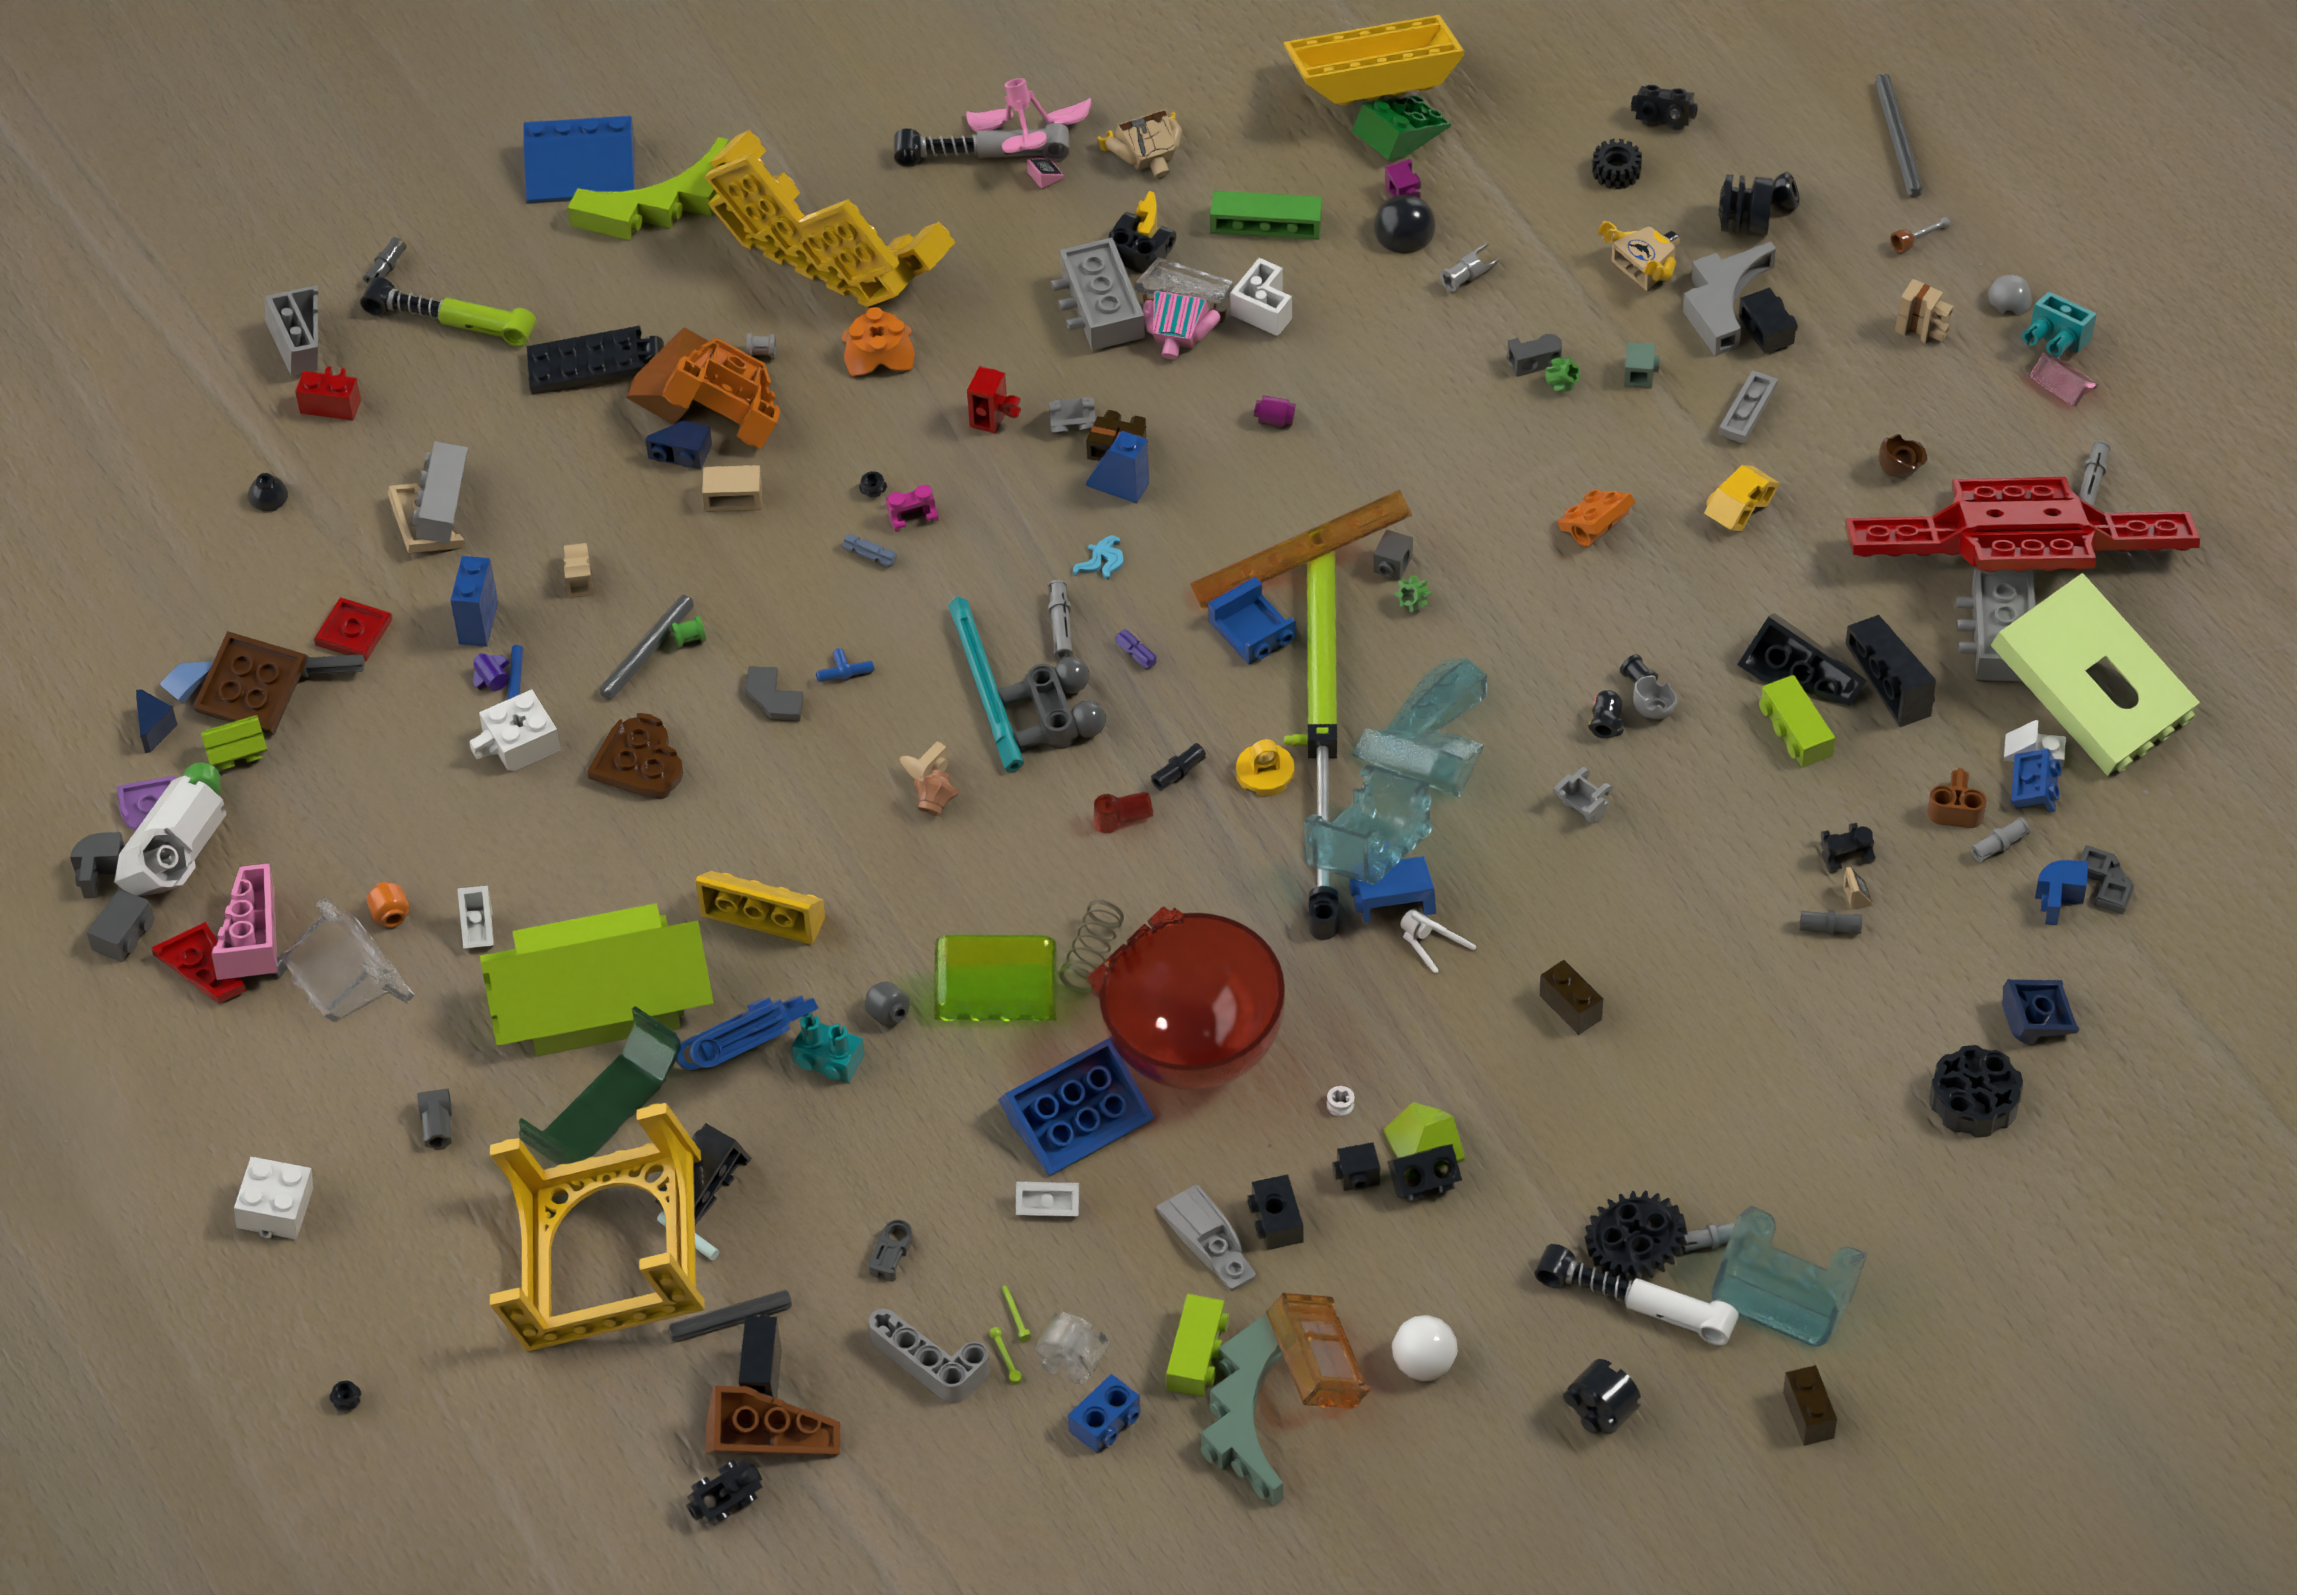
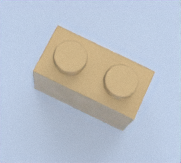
M760 465L703 467L702 495L705 511L761 510L762 478Z

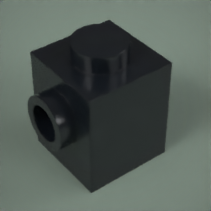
M1374 1142L1337 1149V1161L1332 1162L1334 1178L1335 1180H1341L1343 1191H1359L1367 1187L1380 1185V1165Z

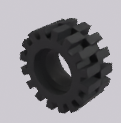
M1610 139V144L1604 141L1601 143V146L1598 145L1593 153L1592 173H1594L1593 177L1595 180L1598 179L1599 184L1602 185L1606 182L1607 188L1615 185V189H1620V185L1628 188L1629 182L1634 185L1636 179L1639 180L1642 153L1636 145L1632 147V142L1630 141L1624 144V139H1619V143H1615V139ZM1610 162H1622V163H1624L1625 165H1623V166H1613V165H1610V164H1608V163H1610Z

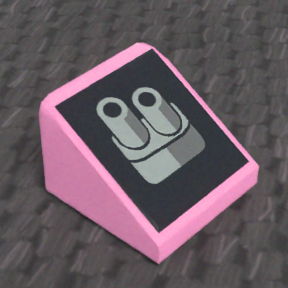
M1051 159L1027 160V173L1041 189L1064 179V174Z

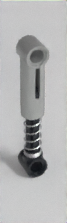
M1051 123L1043 129H1027L1028 134L1043 131L1047 136L1046 143L1036 149L1007 153L1003 151L1002 143L1011 137L1023 135V130L977 131L976 138L973 134L971 138H964L963 135L961 138H953L951 135L950 139H943L940 135L939 139H931L930 136L927 139V137L921 136L916 130L905 128L897 131L894 135V160L901 166L909 167L918 164L920 159L927 157L928 154H933L935 157L938 154H945L947 157L949 153H955L957 156L960 153H966L969 156L972 152H975L978 158L1044 156L1052 161H1061L1069 155V130L1061 123Z

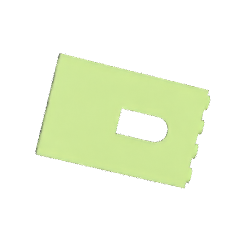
M2083 573L2001 630L1991 644V647L2107 776L2116 770L2119 772L2124 771L2132 764L2133 757L2137 754L2143 757L2154 747L2153 743L2158 739L2161 742L2165 741L2175 732L2174 727L2178 724L2184 727L2196 716L2194 710L2200 702ZM2106 657L2137 692V705L2131 709L2118 707L2089 676L2086 670Z

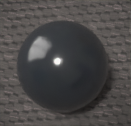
M1407 194L1397 195L1385 201L1378 209L1374 220L1375 235L1379 243L1391 251L1398 253L1416 252L1431 242L1435 233V217L1431 208L1422 199Z

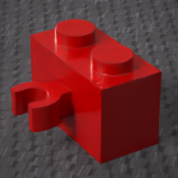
M328 366L324 373L303 371L295 390L300 414L354 421L361 402L357 378L347 377L345 368H342L338 375H333L331 366Z
M979 366L967 388L969 426L996 434L1005 415L1011 418H1018L1021 412V408L1018 407L1021 398L1014 395L1007 396L1005 372Z

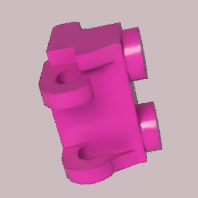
M920 485L915 491L905 494L894 492L886 498L889 519L895 532L901 531L900 528L906 527L901 515L922 510L923 515H926L927 521L932 520L934 522L939 520L932 489L928 485Z

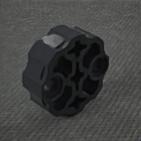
M1978 1045L1962 1046L1959 1051L1953 1054H1945L1936 1064L1935 1075L1930 1089V1105L1932 1110L1941 1117L1942 1124L1955 1133H1969L1974 1137L1991 1136L1994 1131L2000 1128H2008L2016 1119L2018 1105L2022 1096L2023 1078L2021 1072L2016 1070L2010 1063V1057L2001 1051L1982 1049Z

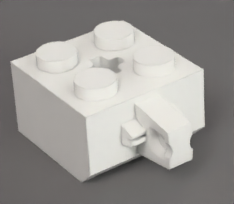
M532 689L479 712L483 732L478 737L470 740L471 751L476 759L498 754L506 769L516 771L561 751L557 728Z

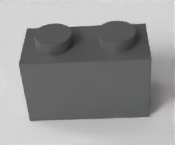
M119 889L87 931L91 949L123 962L127 955L135 950L138 940L144 932L148 931L153 925L155 918L150 901Z

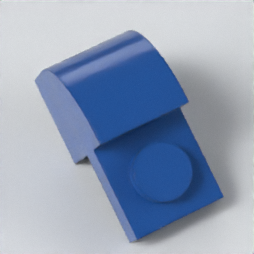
M2058 860L2048 864L2040 872L2035 899H2041L2040 911L2046 912L2045 924L2058 925L2061 901L2084 903L2088 862Z

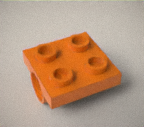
M1595 489L1588 492L1584 496L1585 499L1579 504L1568 508L1565 511V515L1557 521V524L1561 531L1570 532L1578 544L1583 547H1589L1627 516L1629 508L1635 504L1631 493Z

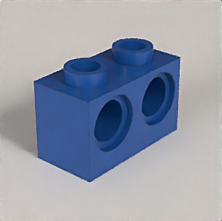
M1110 1374L1068 1414L1069 1432L1098 1454L1105 1446L1109 1447L1116 1441L1121 1430L1137 1421L1141 1413L1140 1395L1113 1374ZM1116 1403L1123 1404L1122 1406H1119V1407L1112 1406L1113 1404H1116ZM1093 1424L1102 1425V1426L1096 1427V1428L1091 1427V1425H1093Z

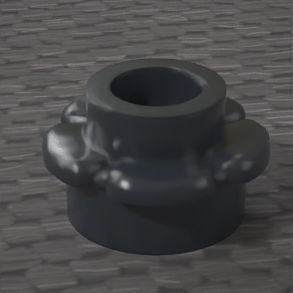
M867 472L861 478L859 490L863 495L872 498L878 497L887 489V483L884 482V478L879 472Z
M340 1381L334 1385L330 1394V1401L334 1403V1407L337 1410L346 1411L354 1409L360 1403L361 1390L351 1381Z

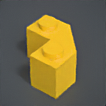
M1741 465L1709 496L1704 514L1730 530L1743 531L1755 507H1768L1780 482L1754 466Z

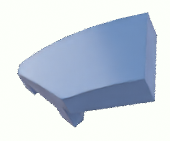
M213 662L181 663L166 676L160 685L184 704L201 682L204 683Z

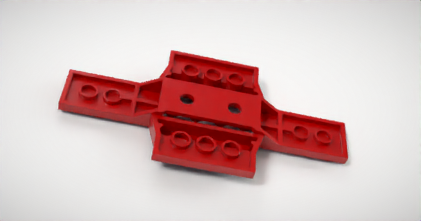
M2066 477L1952 479V491L1955 498L1953 504L1933 516L1846 518L1845 523L1853 555L1860 557H1871L1873 555L1898 557L1902 554H1916L1919 556L1941 553L1950 556L1961 554L1973 567H1978V570L1986 572H1996L1998 570L2023 572L2028 569L2054 571L2062 568H2071L2079 571L2086 568H2095L2096 556L2094 553L2104 550L2130 552L2132 550L2146 549L2155 552L2161 549L2187 551L2190 548L2200 547V536L2190 511L2103 513L2080 499L2070 489ZM2020 529H2031L2032 531H2020ZM2048 529H2060L2061 531H2048ZM1991 530H2002L2003 532H1991Z

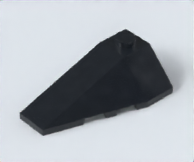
M1775 613L1768 616L1737 664L1760 681L1773 683L1794 675L1806 693L1847 705L1853 703L1867 681L1798 628Z

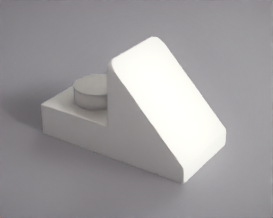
M2038 720L2032 721L2006 734L2004 761L2014 762L2015 754L2048 748L2054 759H2058L2061 767H2063L2066 737L2038 734Z
M488 885L457 888L463 948L494 945L491 917L493 911Z

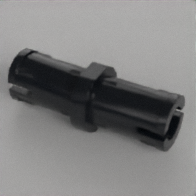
M1195 743L1181 755L1170 758L1166 766L1151 775L1153 785L1159 791H1162L1176 779L1187 776L1191 768L1206 758V752L1203 747Z

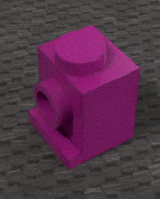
M1410 159L1385 167V187L1392 197L1403 194L1421 197L1419 192L1421 182L1419 176L1412 172V161Z

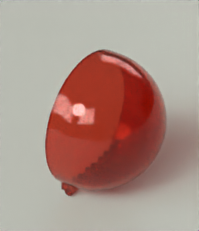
M1162 906L1147 920L1149 926L1143 924L1126 940L1127 945L1122 944L1105 960L1109 967L1102 963L1086 979L1091 985V992L1099 998L1102 1020L1110 1041L1123 1060L1136 1072L1153 1082L1175 1089L1203 1090L1215 1088L1232 1082L1250 1071L1260 1062L1274 1043L1281 1027L1285 1008V983L1281 965L1266 941L1244 924L1215 914L1182 913L1175 907L1170 911Z

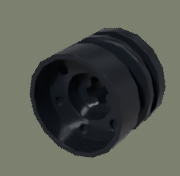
M1726 174V180L1720 192L1718 212L1721 231L1728 232L1730 219L1735 220V232L1739 233L1742 221H1748L1750 234L1768 235L1773 178L1755 177L1750 189L1746 188L1745 176L1740 175L1739 187H1733V175Z

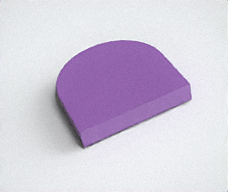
M176 776L117 786L121 816L124 823L134 831L138 829L171 781L176 779Z

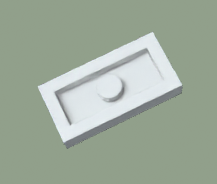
M1017 1182L1016 1215L1078 1216L1079 1183Z

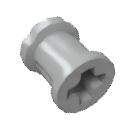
M747 333L746 354L752 357L753 355H767L770 358H776V334L753 336L752 333Z

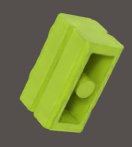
M258 715L200 731L209 763L217 766L218 770L235 766L234 760L246 758L247 762L263 758L262 752L268 751Z

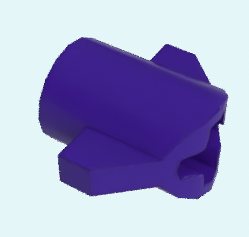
M477 655L473 663L475 669L474 685L479 690L485 685L491 691L501 690L509 681V676L504 668L510 662L503 655Z

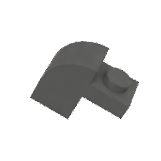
M121 832L95 833L80 840L73 848L70 858L75 872V882L77 887H81L84 898H96L99 874H116L119 854L125 847Z

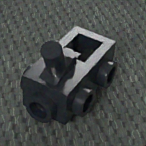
M1657 85L1641 86L1637 95H1633L1631 111L1636 112V119L1642 120V123L1646 126H1655L1660 122L1669 124L1671 129L1679 130L1689 126L1692 119H1696L1698 103H1694V93L1687 92L1685 89L1674 88L1669 90L1662 89Z
M746 1459L739 1464L732 1460L718 1469L720 1476L712 1481L706 1476L692 1485L693 1492L687 1496L690 1503L686 1505L690 1515L695 1521L701 1519L706 1524L711 1520L716 1525L731 1515L728 1509L737 1503L743 1508L756 1500L758 1497L755 1492L762 1488L760 1483L762 1477L758 1469L753 1464L749 1465ZM705 1497L713 1498L714 1506L712 1508L706 1506L704 1502Z

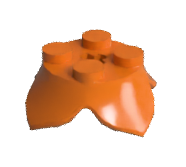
M872 307L865 314L856 318L852 325L843 332L841 337L842 342L846 343L844 362L851 377L869 374L874 371L878 364H884L887 368L894 371L912 370L915 352L909 338L912 334L911 328L895 315L882 311L878 307Z

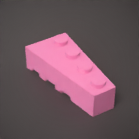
M270 863L239 867L231 892L232 899L230 905L225 910V921L217 935V946H214L212 951L217 980L278 973L275 889Z

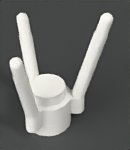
M1416 909L1409 910L1401 921V928L1406 931L1403 938L1411 943L1435 974L1438 973V968L1416 938H1426L1433 929L1471 950L1476 949V945L1430 920Z

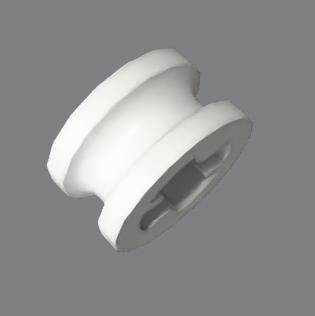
M1345 1086L1331 1088L1327 1094L1326 1105L1328 1111L1334 1116L1339 1117L1350 1114L1354 1108L1355 1096L1353 1091Z

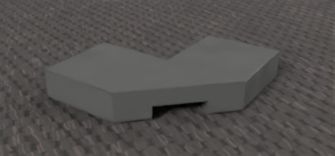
M749 666L745 687L746 696L764 709V713L772 720L800 721L804 700L803 692L776 690L778 667Z
M2086 845L2079 861L2088 862V878L2103 882L2096 897L2095 906L2124 915L2133 893L2134 885L2120 868V862L2115 854Z

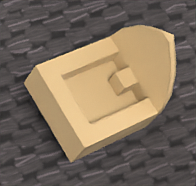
M937 741L919 760L911 756H901L900 762L914 779L926 777L932 773V770L944 772L948 766L947 747Z

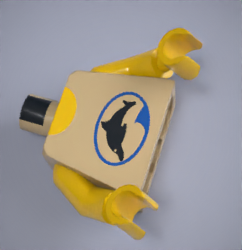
M1603 221L1597 233L1603 235V240L1606 243H1612L1611 262L1647 291L1659 280L1669 281L1672 278L1676 267L1675 247L1680 244V239L1674 231H1669L1663 236L1652 227H1645L1638 231L1622 232L1617 230V227L1611 222Z

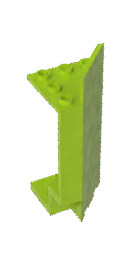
M657 903L514 930L512 932L516 949L480 955L496 1046L533 1039L536 1056L680 1029L679 1016H684V1010L714 1004L698 920L668 926L666 915H659Z

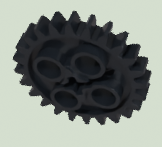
M1631 1191L1630 1198L1627 1199L1622 1194H1619V1202L1615 1203L1608 1199L1609 1207L1607 1209L1598 1206L1599 1216H1590L1592 1225H1586L1587 1235L1584 1236L1589 1257H1592L1594 1266L1600 1265L1602 1273L1611 1270L1612 1277L1615 1278L1620 1273H1623L1625 1281H1628L1631 1274H1636V1278L1641 1279L1642 1273L1646 1272L1653 1278V1270L1658 1269L1664 1273L1665 1263L1675 1264L1673 1255L1682 1256L1681 1246L1687 1245L1685 1236L1688 1235L1684 1215L1680 1214L1678 1205L1672 1206L1670 1198L1661 1201L1659 1193L1649 1198L1647 1191H1644L1641 1197H1637L1635 1191Z

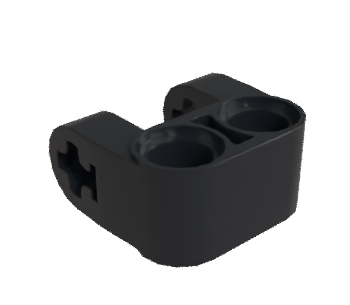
M1125 212L1110 232L1109 238H1113L1124 267L1142 274H1149L1156 270L1172 250L1176 241V231L1161 226L1152 238L1137 233L1141 218L1132 213Z

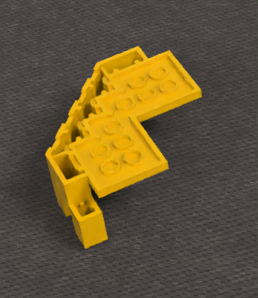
M750 130L736 135L710 162L714 169L704 176L717 192L708 205L742 246L750 250L756 247L764 251V257L780 265L786 262L795 266V272L811 280L817 277L827 282V288L843 296L849 293L857 297L858 303L865 307L896 297L916 275L930 271L956 243L950 236L949 231L940 222H936L924 227L915 238L908 233L895 238L886 246L877 235L875 228L868 224L860 214L858 207L851 203L849 199L805 216L794 201L801 193L795 186L794 181L784 172L775 176L768 172L760 159L767 150L762 146L760 139Z

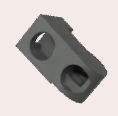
M1545 334L1537 340L1520 343L1518 338L1508 340L1507 358L1516 377L1545 370L1547 367L1553 366L1552 359L1560 358L1562 355V341L1554 334Z

